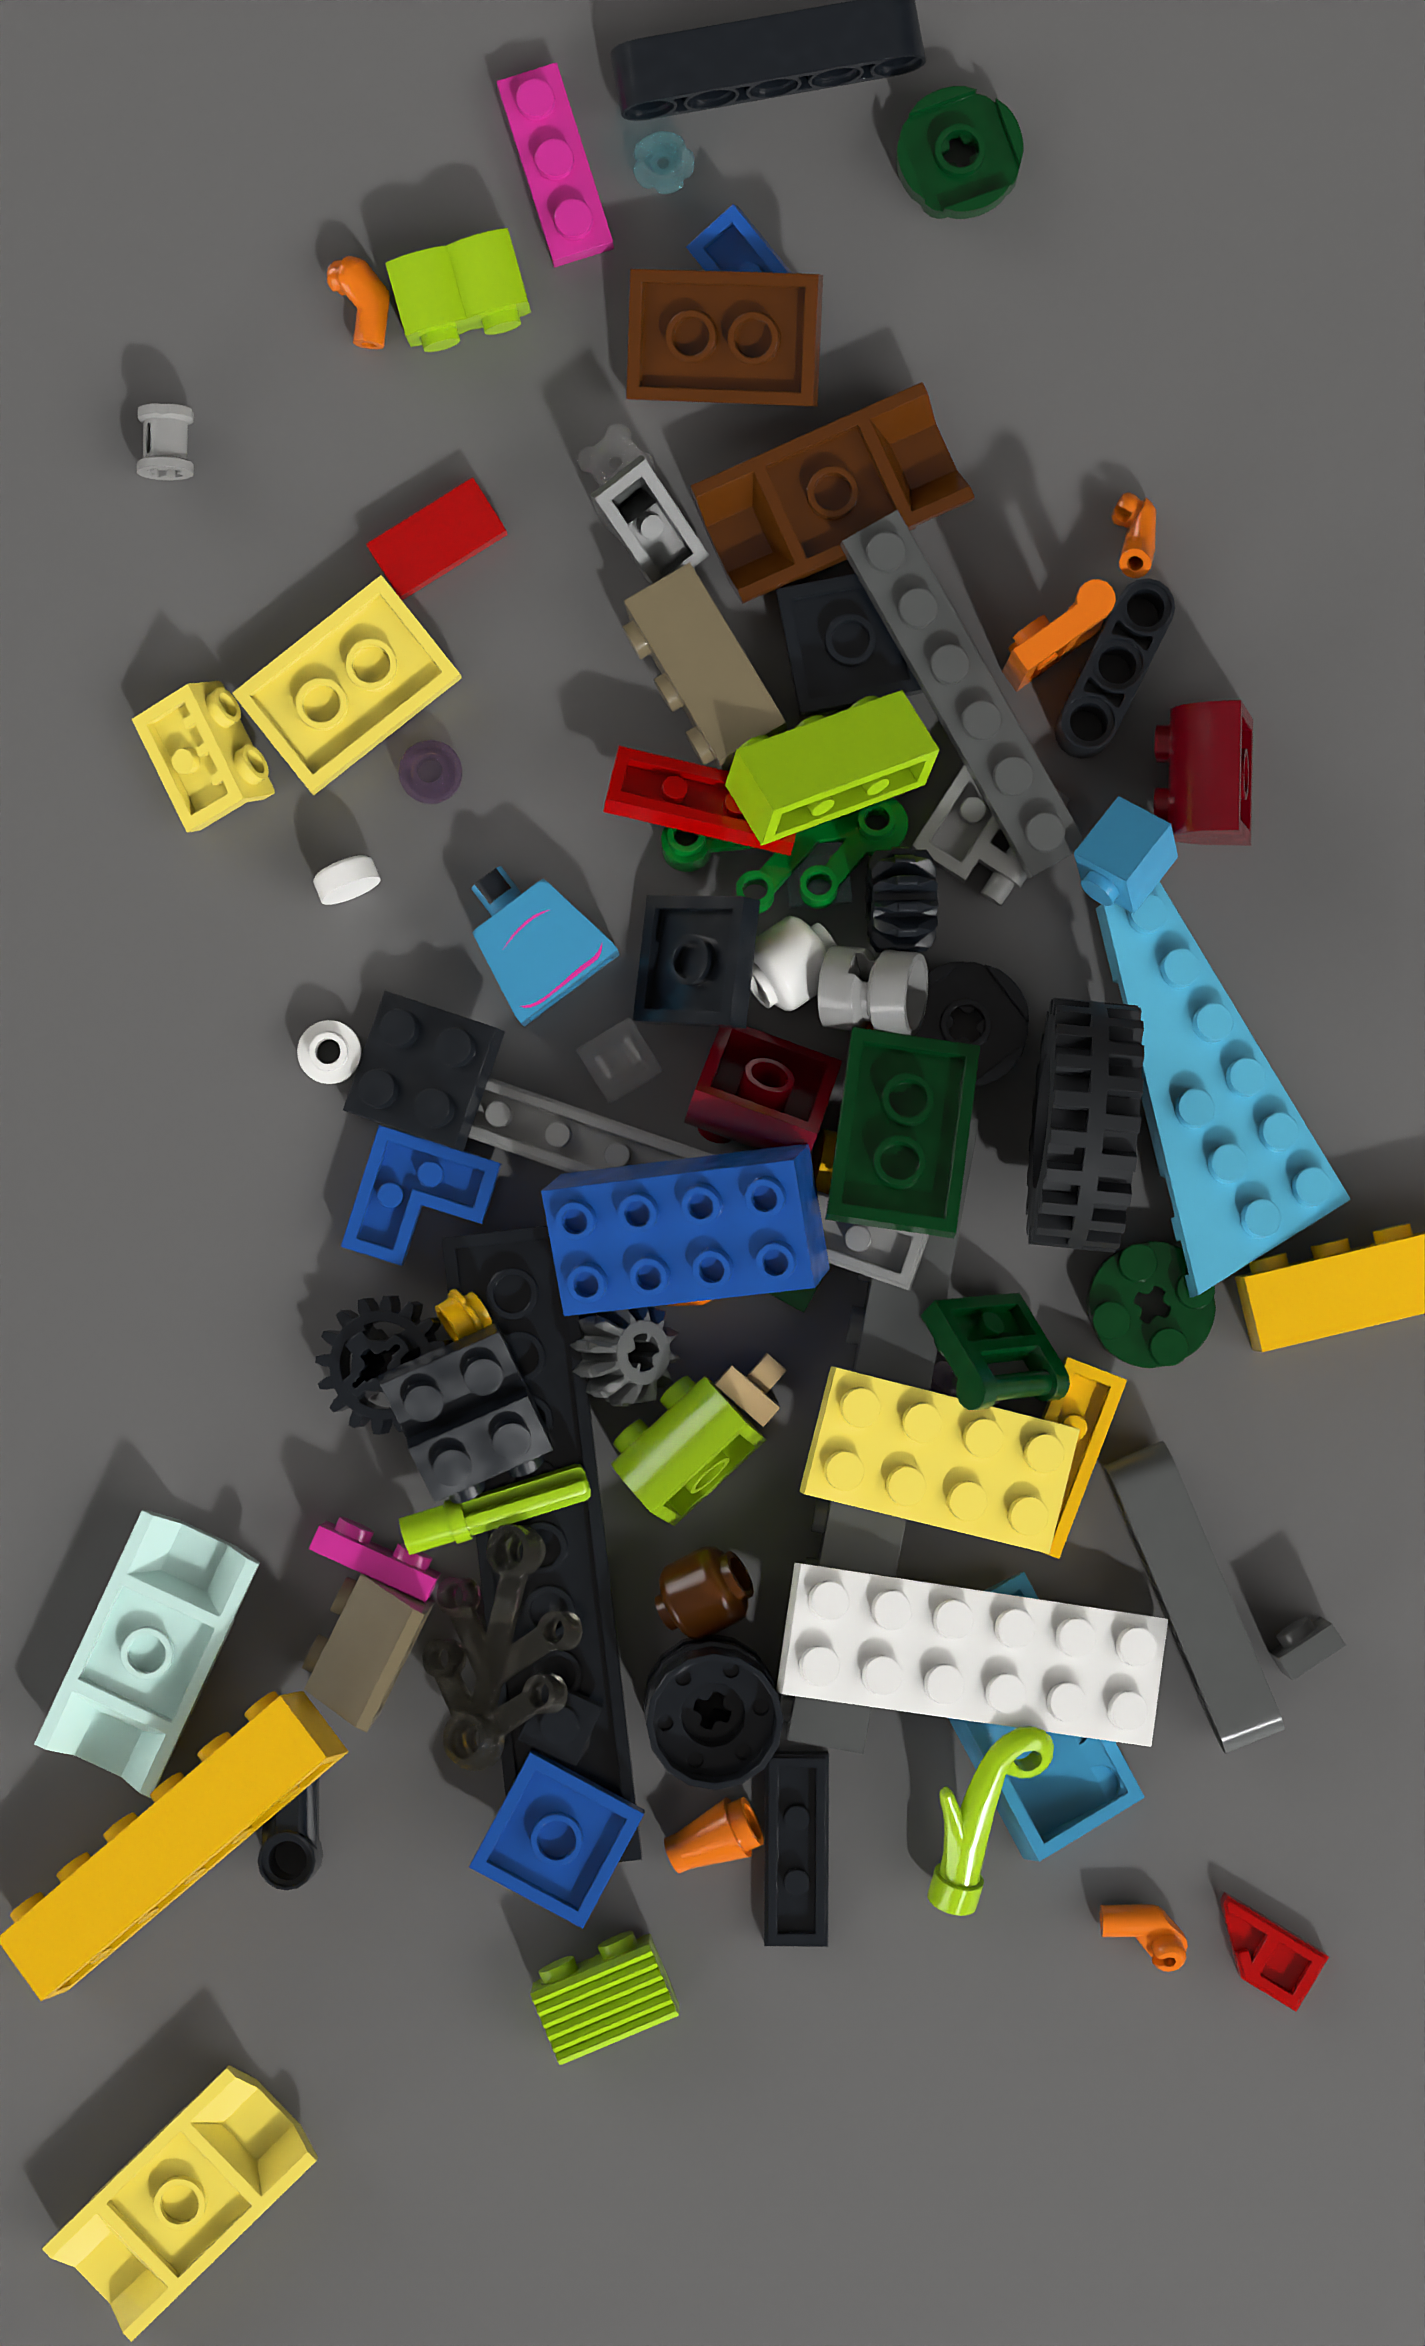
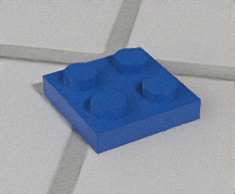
M531 1749L474 1855L469 1868L583 1929L644 1816L645 1810Z

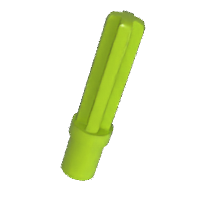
M573 1464L482 1492L477 1497L464 1503L455 1504L450 1499L445 1500L443 1505L399 1518V1525L409 1555L454 1541L459 1544L472 1540L473 1535L586 1501L591 1497V1489L582 1465Z

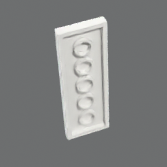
M794 1563L776 1691L785 1695L1016 1728L1032 1726L1045 1732L1151 1747L1168 1619Z

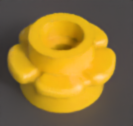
M452 1289L448 1293V1299L435 1306L436 1314L453 1342L492 1324L487 1309L472 1291L463 1296L458 1290Z

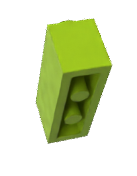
M903 690L880 698L874 695L867 696L854 703L849 709L825 718L822 715L811 716L800 722L794 729L772 737L759 735L749 739L736 749L725 786L762 846L924 786L940 749Z

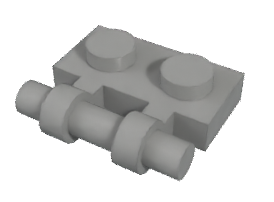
M964 765L913 843L911 849L927 850L933 858L935 865L963 883L976 863L982 864L992 872V875L980 894L998 906H1002L1013 887L1021 888L1028 877L1011 846L1005 853L990 843L1000 827ZM1057 790L1062 801L1066 806L1070 799L1065 794Z

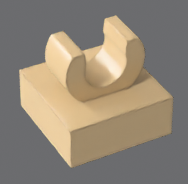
M766 1353L747 1376L731 1363L717 1379L715 1385L764 1427L780 1409L779 1404L766 1393L787 1370Z

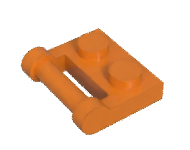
M1100 579L1087 581L1079 588L1075 597V603L1068 608L1067 612L1051 623L1044 614L1014 635L1015 642L1007 648L1011 654L1002 673L1016 692L1088 642L1099 632L1103 619L1111 613L1116 602L1112 586Z

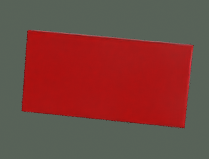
M472 477L366 543V546L396 594L403 601L508 534Z

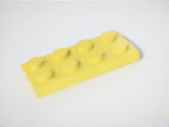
M831 1366L799 1492L1049 1554L1080 1429L993 1406L988 1409L968 1410L959 1403L957 1397Z

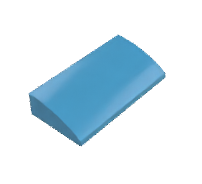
M1020 1572L984 1590L993 1593L1039 1599L1025 1572ZM948 1718L976 1770L988 1749L1002 1735L1016 1729V1727ZM1046 1732L1051 1736L1054 1743L1053 1759L1049 1766L1041 1774L1032 1778L1022 1779L1006 1774L996 1809L1023 1859L1040 1862L1145 1798L1116 1742ZM1032 1751L1024 1752L1016 1759L1026 1758Z

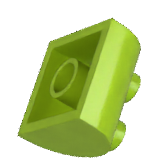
M684 1376L676 1381L660 1399V1402L667 1411L657 1421L648 1427L642 1419H639L624 1429L613 1443V1446L621 1453L611 1462L613 1469L652 1514L673 1526L679 1523L767 1441L740 1410L706 1376L696 1384L689 1376Z

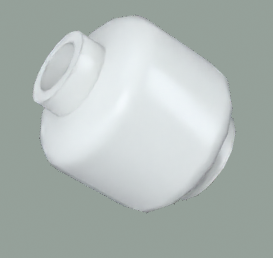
M785 917L756 937L750 990L759 1002L768 1009L773 1005L785 1011L797 1009L818 994V982L823 959L829 948L833 945L837 946L835 941L820 923H815L810 927L805 921L797 917Z

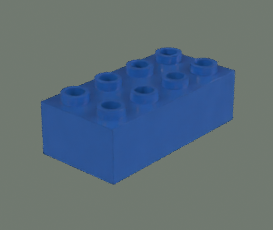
M808 1144L564 1173L541 1190L564 1316L815 1288L830 1269L811 1152Z

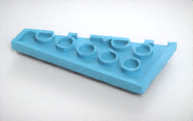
M1159 881L1134 914L1115 903L1111 906L1101 904L1095 909L1113 982L1119 985L1123 1004L1138 1005L1142 1011L1141 1021L1144 1023L1142 1078H1144L1141 1098L1160 1177L1166 1179L1175 1217L1171 1218L1176 1242L1181 1241L1189 1273L1185 1275V1280L1191 1298L1200 1295L1351 1199Z

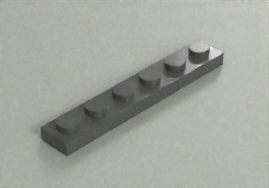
M894 511L843 540L840 547L1028 878H1032L1074 854L1075 850L1084 840L1081 832L899 511Z

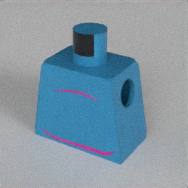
M499 866L482 877L471 888L492 916L472 932L514 1015L524 1027L620 955L613 942L544 878L524 893H521L502 866Z

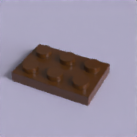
M630 269L626 399L818 407L823 275Z

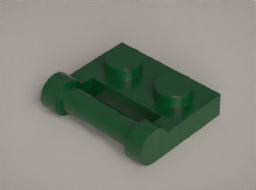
M1020 1293L934 1300L920 1315L934 1338L937 1350L945 1357L958 1379L956 1395L959 1403L968 1410L988 1409L996 1401L1033 1396L1039 1401L1060 1400L1067 1394L1070 1385L1068 1372ZM1023 1360L1029 1371L993 1375L987 1364Z

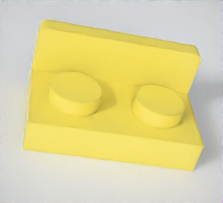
M220 681L186 684L132 718L187 833L200 831L245 803L264 800L275 793L268 777L269 769L267 762L261 752L253 746L240 720V707L234 696L225 689Z

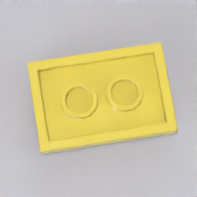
M380 575L232 692V694L308 790L315 795L462 677L383 576Z

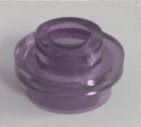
M425 740L414 744L404 753L399 764V779L402 787L411 798L423 804H439L448 800L457 792L462 781L463 770L458 755L450 746L440 741ZM433 760L442 766L441 776L434 782H424L419 778V768L424 762Z

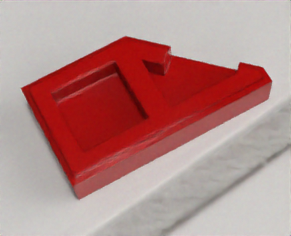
M1224 1892L1220 1898V1903L1239 1976L1249 1984L1297 2012L1329 1956L1319 1948Z

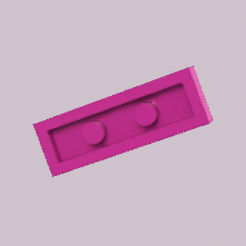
M557 62L496 81L554 268L613 250V239Z

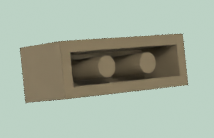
M691 563L684 565L624 600L630 622L623 625L622 629L639 659L641 660L651 655L662 673L654 678L653 681L670 711L674 712L682 707L693 725V728L686 731L685 735L703 765L714 761L718 769L730 771L736 749L746 741L759 735L772 737L788 731L785 719Z

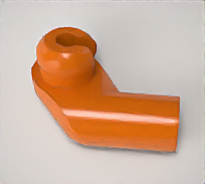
M346 256L342 260L332 262L326 274L328 286L332 291H337L340 295H346L357 307L353 344L367 349H383L390 305L389 290L369 264L359 257Z
M1131 492L1121 495L1113 509L1111 518L1114 524L1127 528L1119 567L1127 577L1141 578L1149 572L1155 553L1157 510L1147 497L1141 500Z
M1153 1904L1100 1905V1931L1102 1937H1135L1152 1957V1963L1155 1967L1162 1971H1175L1184 1965L1188 1947L1184 1932L1163 1908Z

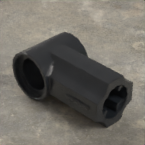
M319 1778L262 1825V1847L258 1857L259 1872L264 1880L276 1889L287 1891L299 1888L309 1881L321 1866L323 1850L319 1841ZM291 1841L302 1847L307 1859L306 1867L302 1873L289 1874L280 1869L275 1858L276 1848L280 1842Z

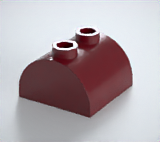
M1241 700L1204 701L1175 706L1170 709V724L1156 725L1155 758L1157 763H1169V788H1155L1154 815L1171 823L1175 842L1198 845L1251 846L1254 720Z
M748 1026L746 1028L719 1027L694 1090L684 1123L697 1127L699 1133L705 1139L714 1143H728L732 1140L757 1150L808 1144L811 1152L842 1060Z

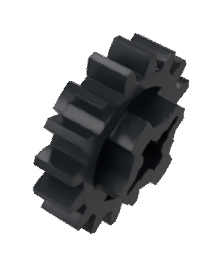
M397 1295L383 1296L380 1307L374 1298H363L358 1300L359 1315L352 1310H340L336 1314L340 1325L343 1327L341 1331H323L321 1337L332 1346L330 1354L316 1356L315 1363L329 1367L330 1376L321 1380L318 1386L322 1390L335 1389L338 1396L333 1400L329 1408L332 1412L344 1411L350 1408L352 1413L349 1426L352 1428L364 1427L371 1420L373 1434L389 1433L392 1423L398 1432H403L391 1407L376 1405L368 1399L373 1395L383 1392L379 1383V1377H377L381 1373L380 1369L385 1364L381 1354L396 1352L391 1356L393 1360L387 1366L389 1371L453 1342L452 1340L437 1341L434 1333L441 1326L438 1317L420 1320L423 1309L422 1303L418 1301L408 1302L401 1310L400 1299ZM379 1322H390L405 1330L394 1334L392 1337H388L382 1329H376L373 1325ZM351 1353H352V1363H351V1373H350V1355H351Z

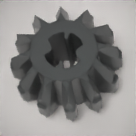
M642 1307L597 1312L595 1316H586L578 1320L585 1337L583 1340H577L569 1346L577 1352H581L582 1361L572 1372L580 1377H588L585 1393H589L594 1397L605 1398V1401L609 1402L612 1406L628 1407L630 1404L648 1403L651 1400H656L657 1388H665L667 1385L673 1384L667 1366L668 1364H674L682 1358L674 1352H670L669 1344L679 1332L671 1327H663L666 1311L659 1310L657 1307Z

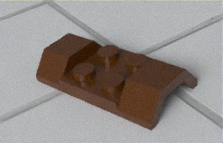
M923 382L690 486L703 526L727 579L742 604L792 581L802 580L847 560L840 547L841 542L896 510L899 511L909 531L916 529L917 525L975 499L970 485L958 472L937 427L929 395Z

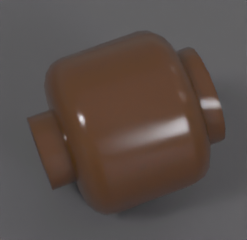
M705 1546L663 1568L659 1578L660 1594L655 1597V1606L667 1628L672 1631L679 1628L687 1637L696 1641L702 1640L745 1618L749 1607L748 1599L753 1597L754 1594L753 1583L746 1567L732 1551L724 1553L715 1546Z

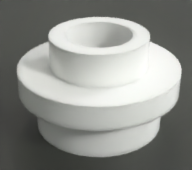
M325 1020L313 1024L303 1033L299 1040L297 1055L301 1068L310 1078L324 1084H336L347 1080L355 1073L362 1056V1049L357 1035L350 1027L338 1021ZM326 1040H334L340 1047L339 1058L331 1064H324L318 1058V1048Z

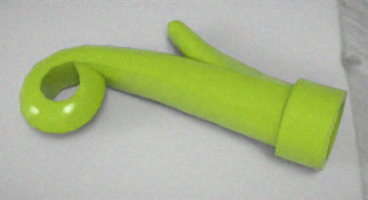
M1025 1726L1018 1727L1002 1735L988 1749L966 1790L961 1807H959L955 1795L950 1788L944 1786L940 1790L939 1798L944 1818L943 1855L941 1863L935 1866L927 1892L928 1900L937 1909L958 1916L970 1915L976 1911L984 1885L981 1871L1005 1776L1007 1774L1022 1779L1032 1778L1041 1774L1049 1766L1053 1759L1054 1743L1051 1736L1044 1730ZM1032 1751L1026 1758L1016 1759L1022 1753Z

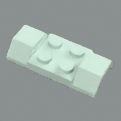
M143 1509L34 1745L45 1750L77 1756L122 1777L136 1791L151 1798L150 1794L158 1786L175 1746L184 1732L260 1562L236 1545L186 1522Z

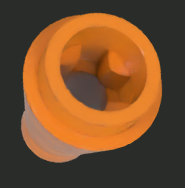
M725 1797L677 1833L664 1838V1846L669 1861L679 1874L692 1868L751 1857L752 1849L764 1843L763 1833L757 1816L750 1803L744 1797L734 1801Z

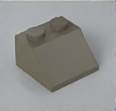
M362 1573L358 1581L347 1576L330 1609L331 1612L340 1616L330 1638L318 1634L303 1663L302 1669L312 1673L304 1690L351 1725L367 1733L380 1715L435 1601L429 1598L426 1602H423Z

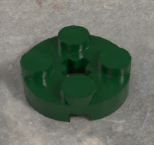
M951 86L936 90L923 97L909 113L908 119L902 126L897 144V171L906 192L914 201L921 205L923 211L930 217L937 219L947 217L967 219L980 216L998 206L1015 187L1024 152L1023 137L1015 116L997 98H995L994 102L985 95L976 94L977 89L966 86ZM959 138L963 147L971 145L975 147L977 153L969 158V166L959 168L955 163L946 162L943 155L949 152V141L951 139Z
M1157 1241L1128 1245L1107 1257L1099 1265L1090 1281L1086 1304L1091 1327L1102 1347L1122 1362L1142 1368L1177 1365L1186 1357L1196 1352L1211 1331L1216 1312L1215 1286H1212L1200 1295L1190 1298L1185 1280V1275L1189 1273L1182 1248ZM1155 1286L1163 1291L1161 1301L1168 1305V1309L1164 1317L1154 1315L1150 1323H1145L1140 1319L1142 1308L1134 1303V1299L1138 1292L1149 1294Z

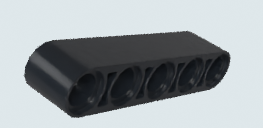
M853 0L638 38L617 45L610 53L621 115L624 119L631 121L657 119L894 77L915 71L926 62L915 0Z

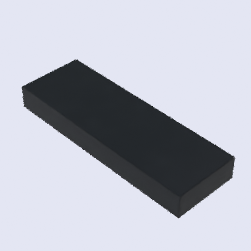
M775 1751L765 1767L764 1946L828 1947L829 1752Z

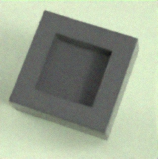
M1306 1616L1284 1628L1276 1636L1280 1644L1268 1652L1280 1671L1293 1681L1346 1646L1332 1623L1322 1617L1312 1622L1309 1616Z

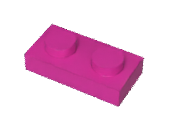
M340 1516L336 1525L327 1520L319 1525L309 1550L423 1602H426L432 1595L441 1572L429 1567L432 1561V1557L423 1552L409 1555L405 1544L397 1543L395 1550L392 1551L371 1541L374 1535L373 1530Z

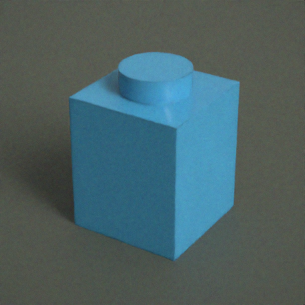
M1118 796L1075 850L1074 857L1081 879V886L1092 899L1105 906H1111L1115 903L1134 914L1176 861L1178 853L1171 823Z

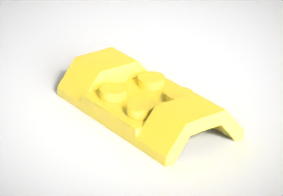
M228 2065L196 2098L184 2107L43 2246L42 2250L51 2259L75 2267L110 2303L122 2333L132 2342L317 2161L318 2156L301 2124L256 2078Z

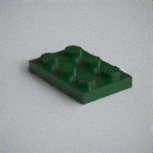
M852 1027L825 1220L954 1239L957 1232L980 1053L979 1045Z

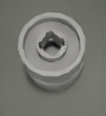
M833 945L828 949L823 959L818 982V1012L824 1027L851 1031L852 1027L865 1029L869 1023H872L874 1030L912 1036L918 1033L924 1019L928 997V970L924 955L916 952L885 950L875 959L872 951L867 948Z

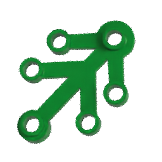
M891 797L797 832L791 856L774 853L760 870L744 873L737 881L736 896L746 897L743 892L748 886L754 884L761 885L766 889L767 893L763 898L759 899V914L767 911L774 902V893L819 843L844 841L825 865H814L807 868L800 878V896L806 905L815 909H823L830 906L837 898L838 887L867 855L872 856L876 850H891V847H900L903 844L908 832V817L905 809L897 800ZM878 815L884 817L888 821V825L881 830H873L865 824V821L870 816ZM669 827L663 829L661 836L664 859L672 868L682 872H693L707 864L712 852L758 849L696 834L698 839L694 844L683 846L675 841V837L683 831ZM822 879L828 882L831 888L825 894L816 895L811 893L807 886L813 880Z

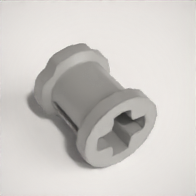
M159 403L138 407V419L143 424V459L137 461V474L155 480H183L193 477L194 464L188 461V426L194 423L192 409L178 404Z

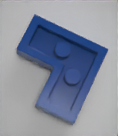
M379 1125L341 1247L404 1266L422 1206L483 1224L502 1163L464 1151L461 1152Z

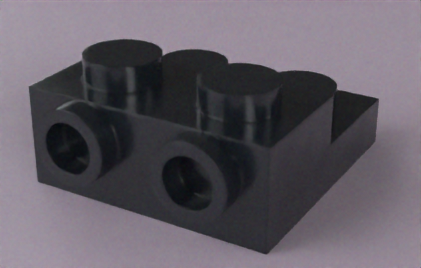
M497 1323L378 1375L380 1386L407 1439L408 1450L435 1503L447 1497L455 1504L467 1502L483 1492L486 1487L485 1480L505 1471H508L511 1477L528 1475L544 1463V1454L553 1451L548 1429Z

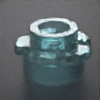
M659 131L644 137L635 147L633 155L636 164L633 166V173L637 182L645 189L655 188L659 194H672L683 187V180L689 178L694 171L695 161L692 151L687 149L684 139L673 132ZM661 158L667 159L669 161L668 167L664 169L659 168L657 165L658 160Z

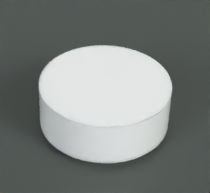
M358 855L337 861L325 867L316 874L313 883L321 903L332 905L351 900L370 891L379 884L381 879L372 858L366 855Z

